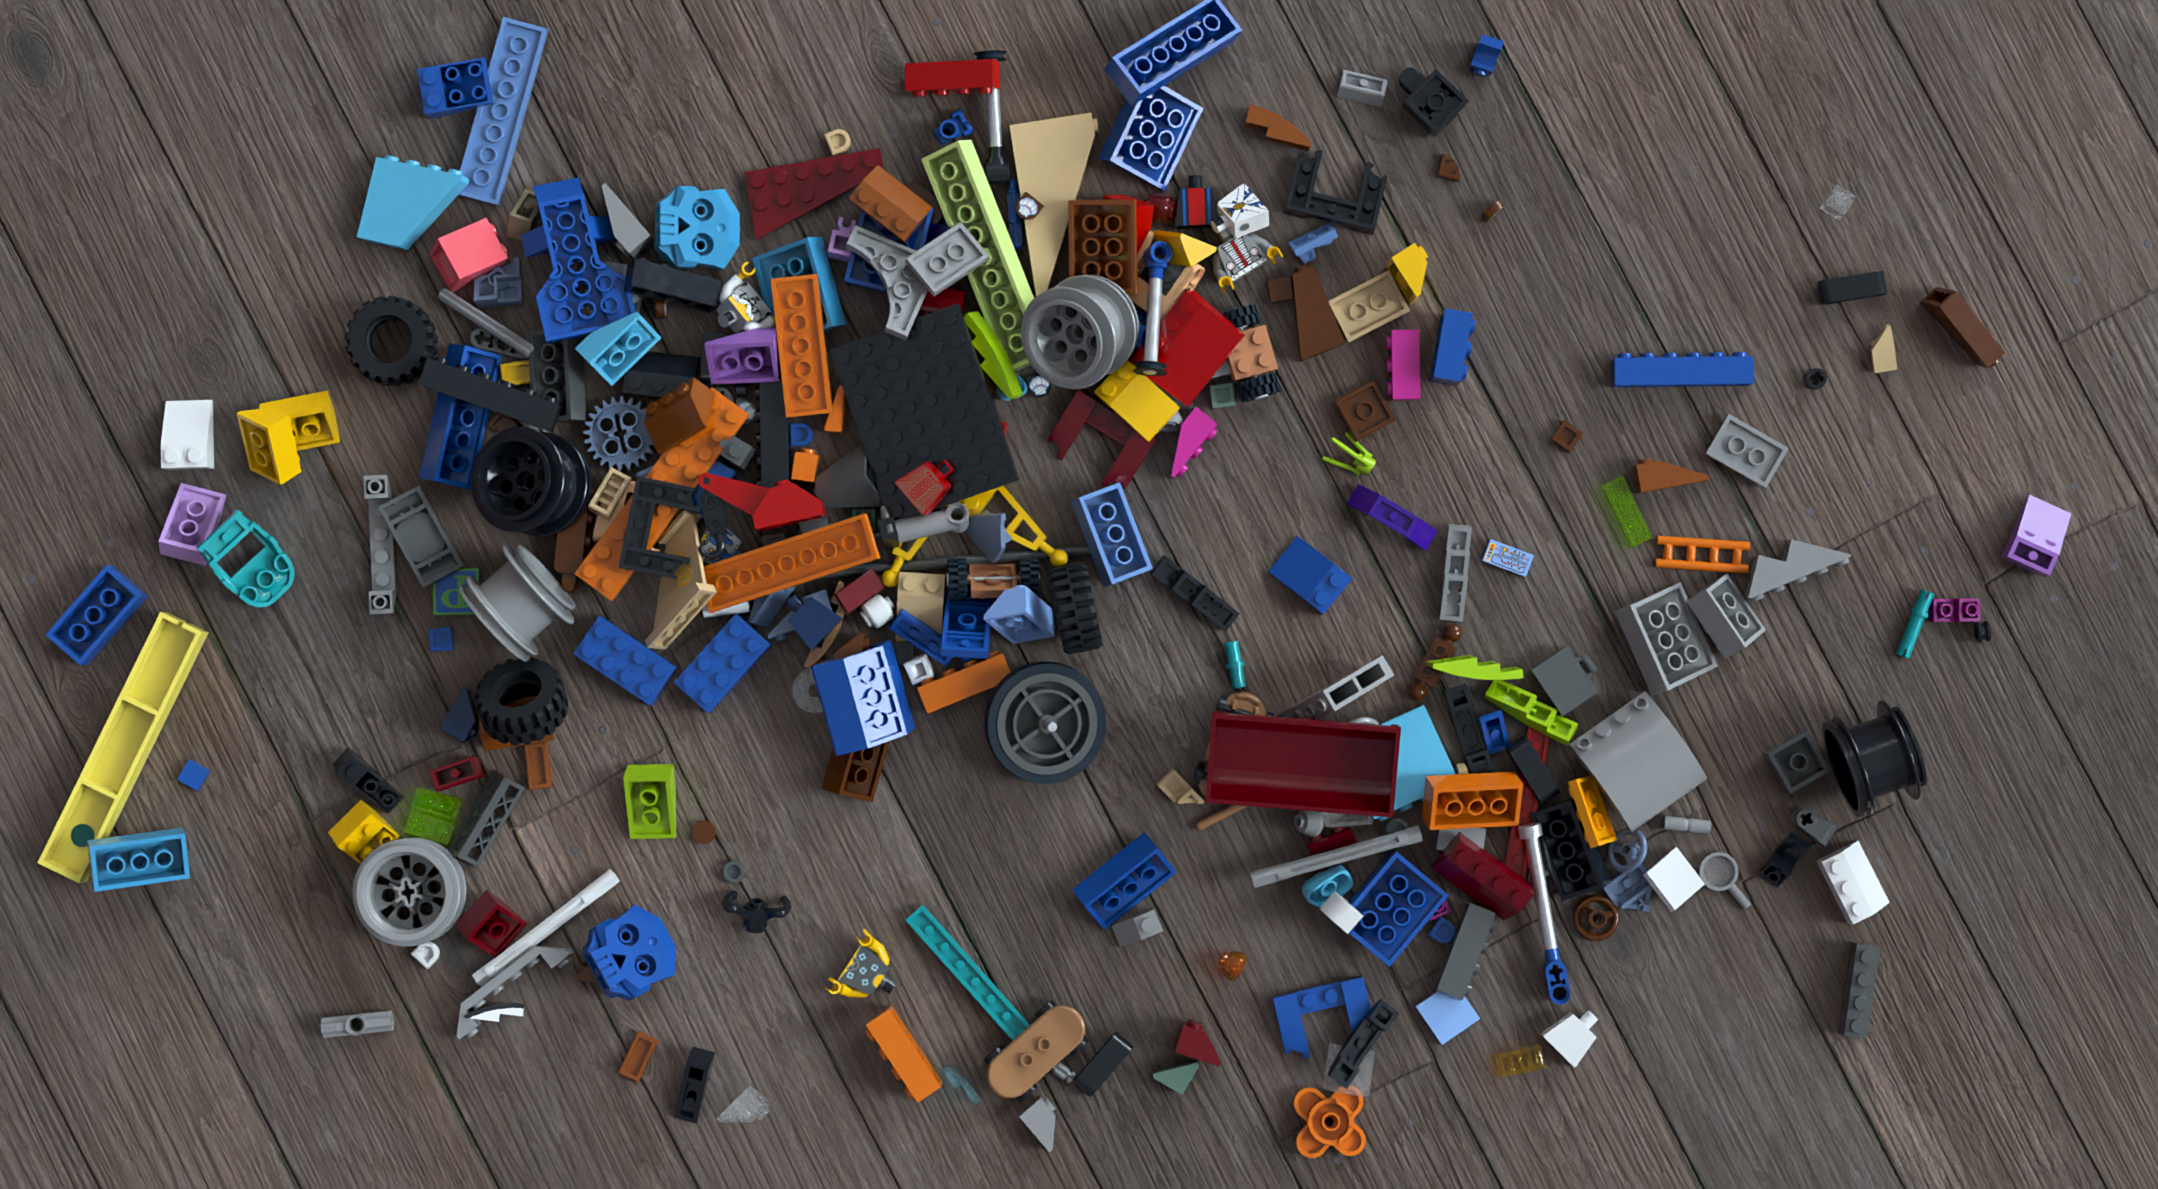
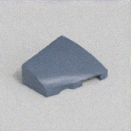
M520 257L513 258L514 262L502 268L498 266L491 273L474 279V302L478 308L523 305V277Z

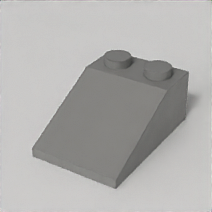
M604 183L602 190L613 234L618 240L615 244L626 257L631 255L636 259L655 243V240L608 185Z

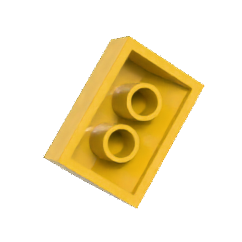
M1415 243L1391 257L1385 266L1390 271L1397 286L1410 305L1421 294L1427 267L1426 258H1428L1423 247H1417Z
M328 390L261 403L259 405V409L275 408L289 415L297 451L340 443L335 410Z
M275 408L245 410L237 413L251 471L279 485H282L301 472L300 458L297 454L296 440L291 427L292 422L288 414Z

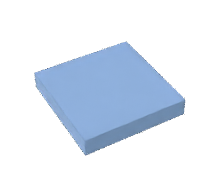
M1437 991L1415 1006L1442 1045L1480 1019L1466 997L1463 1000H1457Z

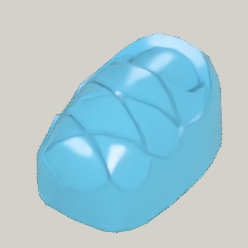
M1341 864L1328 867L1303 883L1301 888L1303 897L1308 903L1320 908L1334 891L1340 896H1344L1352 888L1353 880L1349 872Z

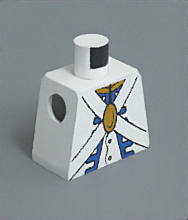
M1244 183L1217 203L1218 218L1211 221V226L1216 233L1227 228L1234 237L1238 238L1269 226V210Z

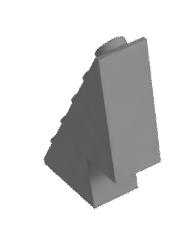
M1792 539L1787 540L1782 561L1761 555L1754 556L1744 598L1750 599L1751 603L1764 598L1763 593L1771 590L1774 594L1786 589L1784 584L1793 581L1795 585L1807 580L1806 575L1814 572L1815 576L1827 572V567L1832 564L1839 567L1849 563L1848 558L1851 557V554Z

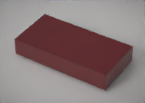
M871 568L836 592L834 596L845 613L848 614L885 587Z

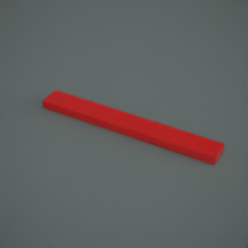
M1527 725L1526 737L1545 765L1550 737ZM1519 772V779L1523 783L1519 826L1532 823L1530 813L1538 810L1539 802ZM1510 826L1504 864L1526 880L1529 861L1525 839H1520L1519 826Z

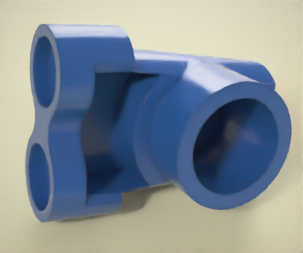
M960 109L952 112L948 120L942 122L940 126L933 130V134L940 145L960 136L965 138L973 133L971 125L967 122ZM948 130L950 136H946L942 131Z

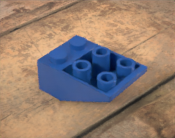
M485 57L417 69L424 114L429 119L454 115L493 104Z

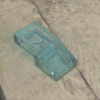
M945 1065L942 1068L953 1089L962 1085L973 1105L982 1100L979 1092L963 1074L949 1065Z

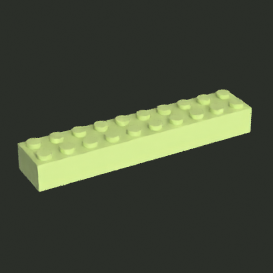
M958 140L921 160L948 228L951 229L961 222L989 255L988 261L974 269L967 276L985 321L992 328L1004 347L1014 370L1019 371L1031 365L1022 346L1021 322L1024 312L1029 303L1034 299V296L972 140Z

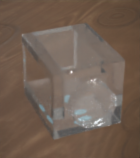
M1836 184L1829 190L1819 208L1839 220L1845 216L1856 196Z

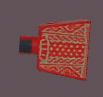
M943 460L937 467L932 462H926L894 483L922 516H926L934 510L951 488V484L946 480V477L954 469L946 460Z

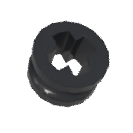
M1819 368L1809 370L1804 376L1805 385L1812 390L1823 387L1827 381L1826 373ZM1817 373L1818 377L1821 378V382H1817L1814 385L1812 384L1813 380H1810V376Z
M1983 621V624L1979 622L1974 623V635L1978 643L1984 639L1987 642L1991 640V629L1988 621Z

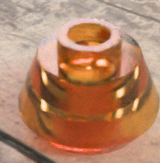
M1231 950L1229 954L1226 952L1223 954L1218 964L1222 966L1220 970L1229 981H1233L1242 972L1248 958L1244 952Z

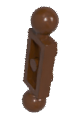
M1447 625L1444 629V640L1439 637L1435 638L1413 675L1419 681L1412 684L1408 689V695L1412 700H1423L1427 694L1426 686L1428 685L1433 689L1436 686L1443 671L1426 666V661L1454 656L1457 648L1451 644L1462 637V629L1459 625Z

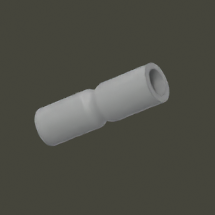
M1664 816L1663 830L1710 834L1711 820Z

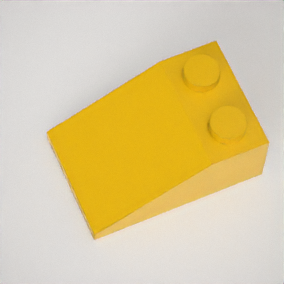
M1127 360L1122 367L1111 373L1094 393L1107 407L1149 442L1180 407L1149 378L1134 373L1133 370L1136 367Z

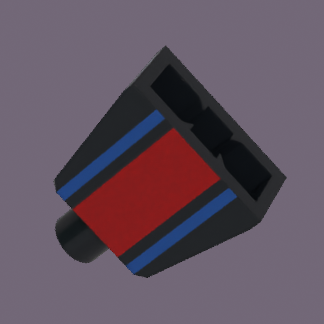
M1201 175L1188 176L1189 189H1180L1175 229L1212 228L1211 221L1218 218L1212 188H1202Z

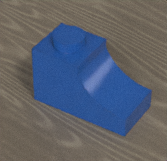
M1481 35L1469 69L1473 70L1474 75L1480 77L1491 76L1504 41Z

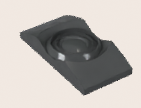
M419 485L377 507L422 588L464 567Z

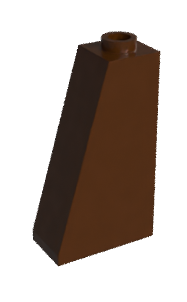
M1307 264L1296 268V273L1292 274L1291 277L1299 358L1301 362L1345 344L1314 266L1308 268Z
M1936 287L1920 302L1978 366L1989 368L2000 361V357L2005 352L1957 291Z

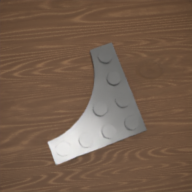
M855 225L845 248L866 260L875 269L885 286L889 301V317L884 332L906 340L928 292V289L905 263L906 258L915 253L916 250Z

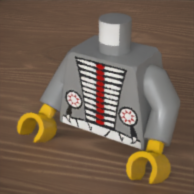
M1226 228L1217 233L1223 244L1216 248L1217 253L1213 256V273L1219 283L1221 292L1225 293V286L1229 285L1233 290L1234 282L1267 263L1268 258L1272 264H1275L1276 262L1273 257L1275 255L1283 257V254L1278 247H1273L1267 240L1253 233L1237 238Z

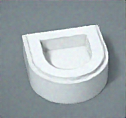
M429 941L418 945L411 955L428 970L438 960L440 950L434 942Z

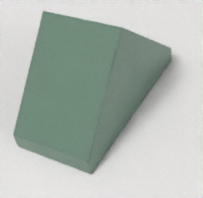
M1195 1060L1153 1071V1077L1183 1095L1199 1068L1198 1061Z

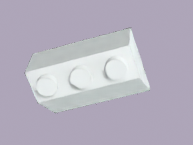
M1858 840L1816 860L1847 923L1854 925L1874 915L1889 903Z

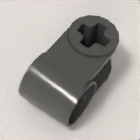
M1798 808L1791 814V823L1794 827L1823 847L1827 845L1838 828L1835 824L1810 809ZM1801 815H1805L1806 823L1802 822Z

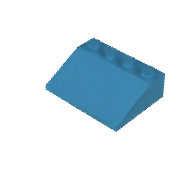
M806 237L752 258L764 303L773 313L772 317L775 314L771 279L818 274L824 333L847 325L822 237Z

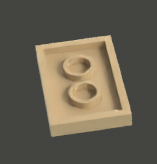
M1389 270L1329 300L1336 321L1348 343L1410 312Z

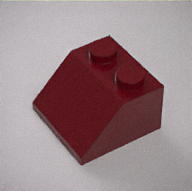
M485 890L455 925L466 939L496 958L527 923L501 899Z
M1191 1019L1188 1020V1023L1182 1021L1174 1045L1175 1052L1219 1067L1220 1059L1205 1028H1202V1023Z

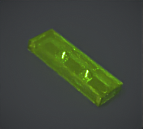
M1623 475L1601 485L1630 547L1632 548L1653 538Z

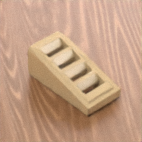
M611 467L588 505L589 510L609 521L632 478ZM614 477L615 479L623 482L622 485L620 486L614 483L613 481H611V478ZM607 486H610L616 489L618 492L615 494L614 492L606 488ZM605 494L612 498V502L604 499L602 495ZM598 503L607 506V510L597 506Z

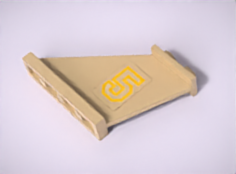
M682 511L658 539L659 544L666 545L665 553L691 559L688 565L683 562L674 574L678 576L677 579L661 576L654 629L645 639L648 648L666 650L717 593L714 585L706 584L702 555L698 550L700 542L696 523L702 518L701 513Z

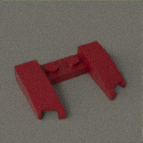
M1078 390L1048 438V441H1055L1061 451L1057 456L1063 460L1081 429L1087 423L1124 447L1101 485L1108 487L1109 482L1123 483V488L1126 489L1157 438L1153 437L1148 442L1117 414Z

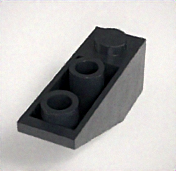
M349 747L333 763L338 775L387 814L404 798L398 790Z

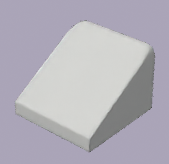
M926 653L903 664L912 685L935 675V671Z

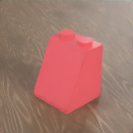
M487 218L438 238L429 252L448 290L451 292H455L468 285L481 275L490 273L496 267L503 266L508 259L506 247L504 244H500L497 238V231Z

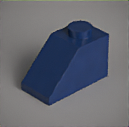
M468 688L461 689L440 729L465 742L469 741V739L473 740L479 730V727H477L479 718L471 690Z

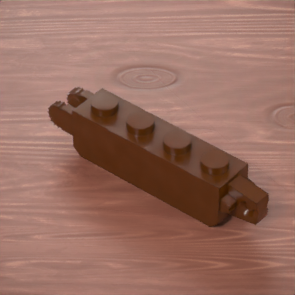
M592 483L588 504L580 518L566 530L557 533L554 569L562 574V588L569 593H573L578 587L579 577L574 573L586 559L587 548H591L592 535L589 534V525H593L594 513L589 510L588 505L597 489H593L594 484Z

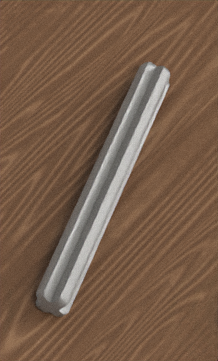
M443 288L438 294L440 301L524 356L529 357L534 351L532 344L448 289Z

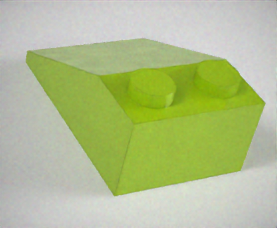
M674 764L627 765L623 781L630 839L676 838Z

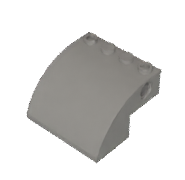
M1646 691L1569 744L1577 760L1600 787L1605 800L1631 832L1707 779L1687 744Z

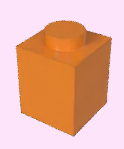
M801 448V452L795 451L792 480L815 483L820 458L819 455L815 454V450Z

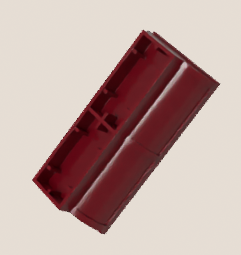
M1215 710V712H1212L1205 803L1393 818L1401 727L1395 724H1391V726L1310 720V718L1306 717L1297 719L1222 713V711Z

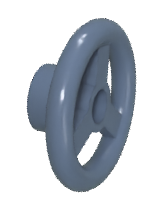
M1624 828L1616 833L1617 840L1609 843L1607 858L1613 869L1626 873L1635 870L1644 861L1647 853V841L1643 833L1638 829L1631 832L1629 828ZM1633 835L1628 843H1624L1622 846L1616 845L1623 836ZM1614 853H1621L1625 857L1627 865L1618 864Z

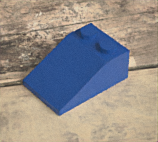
M1298 536L1268 571L1321 615L1327 611L1353 579Z

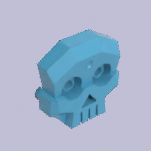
M694 186L674 187L663 199L655 204V251L659 254L658 258L661 261H667L673 269H692L696 266L719 271L725 269L739 247L740 213L726 190L699 191ZM698 207H700L703 210L702 215H699L697 213ZM678 224L684 228L680 233H678ZM697 242L702 243V250L697 248Z

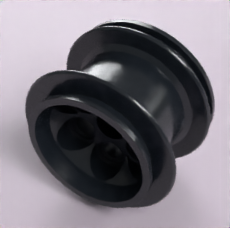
M514 427L497 433L482 447L473 465L471 489L479 512L496 528L508 532H522L532 536H547L566 530L580 518L591 494V473L582 452L567 439L556 434L541 433L530 428ZM526 501V506L523 509V503Z
M1880 700L1877 703V718L1849 728L1838 716L1833 717L1832 724L1829 721L1823 722V739L1833 773L1848 806L1858 818L1862 817L1864 812L1870 816L1873 815L1875 811L1874 798L1903 788L1914 800L1920 798V787L1927 784L1925 764L1913 730L1899 707L1890 708L1885 701Z

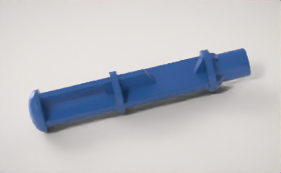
M1010 179L1009 189L1007 190L1009 236L1015 251L1023 248L1022 220L1016 210L1020 199V190L1018 188V179Z

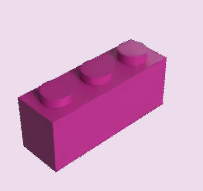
M1391 330L1390 336H1386V350H1390V359H1386V372L1390 373V382L1386 384L1387 396H1391V401H1419L1421 399L1419 330Z

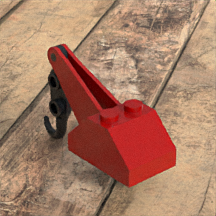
M703 473L698 479L699 485L705 490L701 498V505L706 528L715 539L717 546L716 550L712 553L704 551L702 546L698 547L700 554L707 559L719 558L725 550L727 519L722 499L752 515L755 530L759 532L827 517L824 502L788 480L775 482V487L767 488L710 473Z

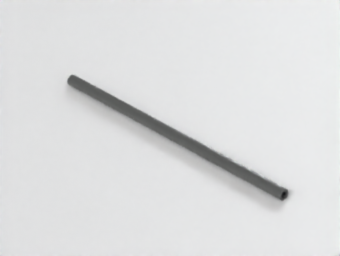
M1087 544L1053 547L1055 550L1061 549L1065 551L1068 557L1091 556ZM1031 549L1005 551L1000 560L993 564L1019 562V558L1045 560L1050 559V557L1040 549L1036 552ZM984 553L910 560V562L904 560L899 572L947 568L948 558H966L967 566L969 564H992V562ZM894 561L861 564L818 579L860 576L871 568L876 574H883L884 571L891 568Z

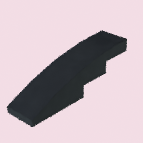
M1165 555L1161 557L1150 572L1151 575L1225 632L1240 614Z

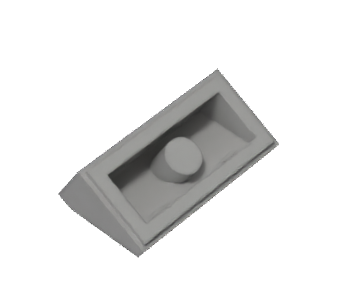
M1343 70L1337 97L1381 107L1388 80Z

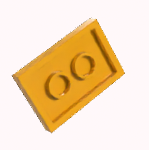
M1591 776L1569 781V793L1575 801L1577 817L1582 822L1585 830L1584 837L1590 848L1616 841L1617 837L1598 784Z

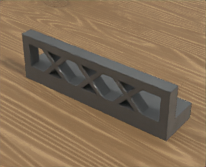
M494 769L447 849L456 857L479 867L525 787ZM509 785L515 787L516 789L512 796L505 798L504 793ZM502 806L503 811L500 816L493 818L492 813L494 809ZM490 826L491 831L489 835L481 838L483 828ZM478 846L479 851L474 859L467 856L471 848Z

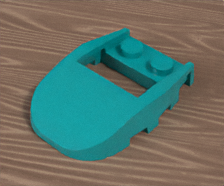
M234 510L233 514L202 543L196 546L218 579L240 599L254 607H266L273 604L293 583L294 567L286 553H283L278 542L255 522L243 516L240 510ZM251 531L264 547L230 578L217 562Z

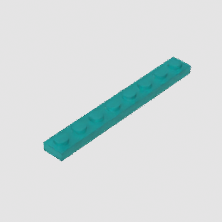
M924 905L920 906L906 919V922L1012 1040L1030 1026L1028 1021Z

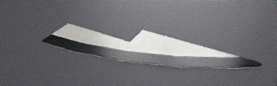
M511 1003L484 1007L468 1013L464 1018L499 1022L500 1014L523 1016L524 1004Z

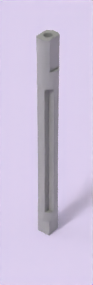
M1419 825L1392 834L1250 873L1256 888L1364 856L1421 842L1423 839Z

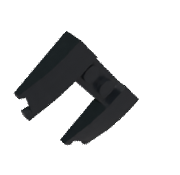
M1317 150L1315 151V158L1302 160V155L1298 154L1284 214L1305 219L1309 216L1349 226L1351 230L1373 235L1388 176L1384 175L1380 179L1371 172L1374 165L1371 162H1367L1357 203L1313 192L1323 151Z
M639 476L636 477L618 568L677 579L678 576L674 573L683 562L688 565L691 558L647 550L646 548L655 504L700 513V506H694L690 493L695 491V488Z

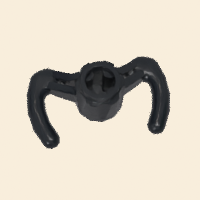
M735 890L726 894L722 901L724 911L735 913L744 918V925H746V930L750 933H762L765 927H767L768 919L773 917L783 918L789 914L792 908L791 901L785 895L780 898L783 907L768 908V904L760 898H753L745 905L732 903L738 897V893Z

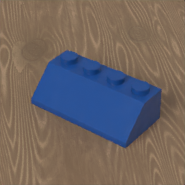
M1144 832L1072 890L1105 930L1177 872Z

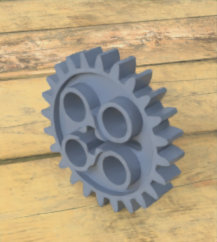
M623 396L620 397L619 402L614 397H611V404L603 400L602 409L595 406L596 415L588 414L593 419L592 422H585L590 427V430L583 431V433L590 435V438L586 439L584 443L592 445L587 451L596 452L593 457L594 460L602 458L601 466L609 462V469L611 467L614 468L615 464L618 471H622L623 465H626L630 471L632 463L640 467V459L648 461L645 456L646 453L654 454L650 449V446H654L644 424L646 408L641 410L642 402L640 401L634 406L633 398H630L628 403H625ZM616 414H619L622 430L627 431V434L623 436L628 451L627 454L623 452L621 438L616 436L619 433V427L615 418ZM628 414H634L636 417V421L632 426H626L624 423V418ZM606 419H611L613 422V428L610 431L602 429V422ZM634 436H638L641 439V444L636 449L631 448L629 445L630 439ZM612 441L618 443V451L614 454H610L607 451V445Z

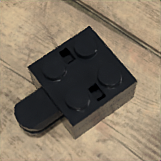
M1412 67L1404 69L1399 76L1398 83L1400 87L1410 95L1403 102L1402 107L1434 138L1469 102L1437 69L1426 79Z

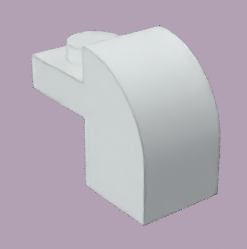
M1336 891L1319 908L1347 934L1363 917V914Z

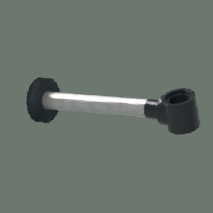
M990 50L973 53L977 57L976 60H1007L1004 57L1007 51ZM992 90V94H986L989 158L985 162V176L989 184H1008L1010 182L1009 162L1007 158L1003 157L999 90Z

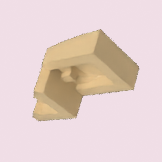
M1886 324L1876 340L1873 339L1870 343L1872 346L1870 349L1871 365L1874 373L1897 370L1893 335L1889 324Z
M1173 768L1157 783V786L1173 802L1178 804H1203L1205 802Z

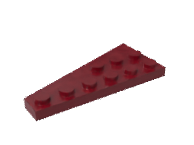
M880 148L744 172L756 240H760L765 235L828 203V201L847 193V191L858 186L877 165L884 169Z

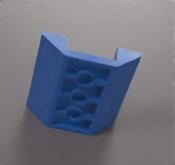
M891 639L871 645L870 649L850 656L827 660L810 666L835 756L869 749L907 735L915 728Z

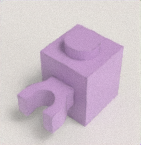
M839 217V231L834 229L832 231L827 257L848 263L851 250L845 247L856 225V221L852 220L851 226L845 228L842 225L844 218Z

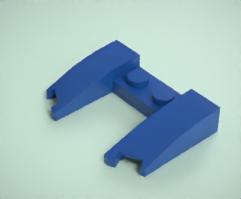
M1363 976L1272 997L1285 1054H1289L1290 1050L1301 1052L1305 1059H1309L1310 1054L1301 1019L1302 1014L1345 1005L1352 1032L1370 1010Z

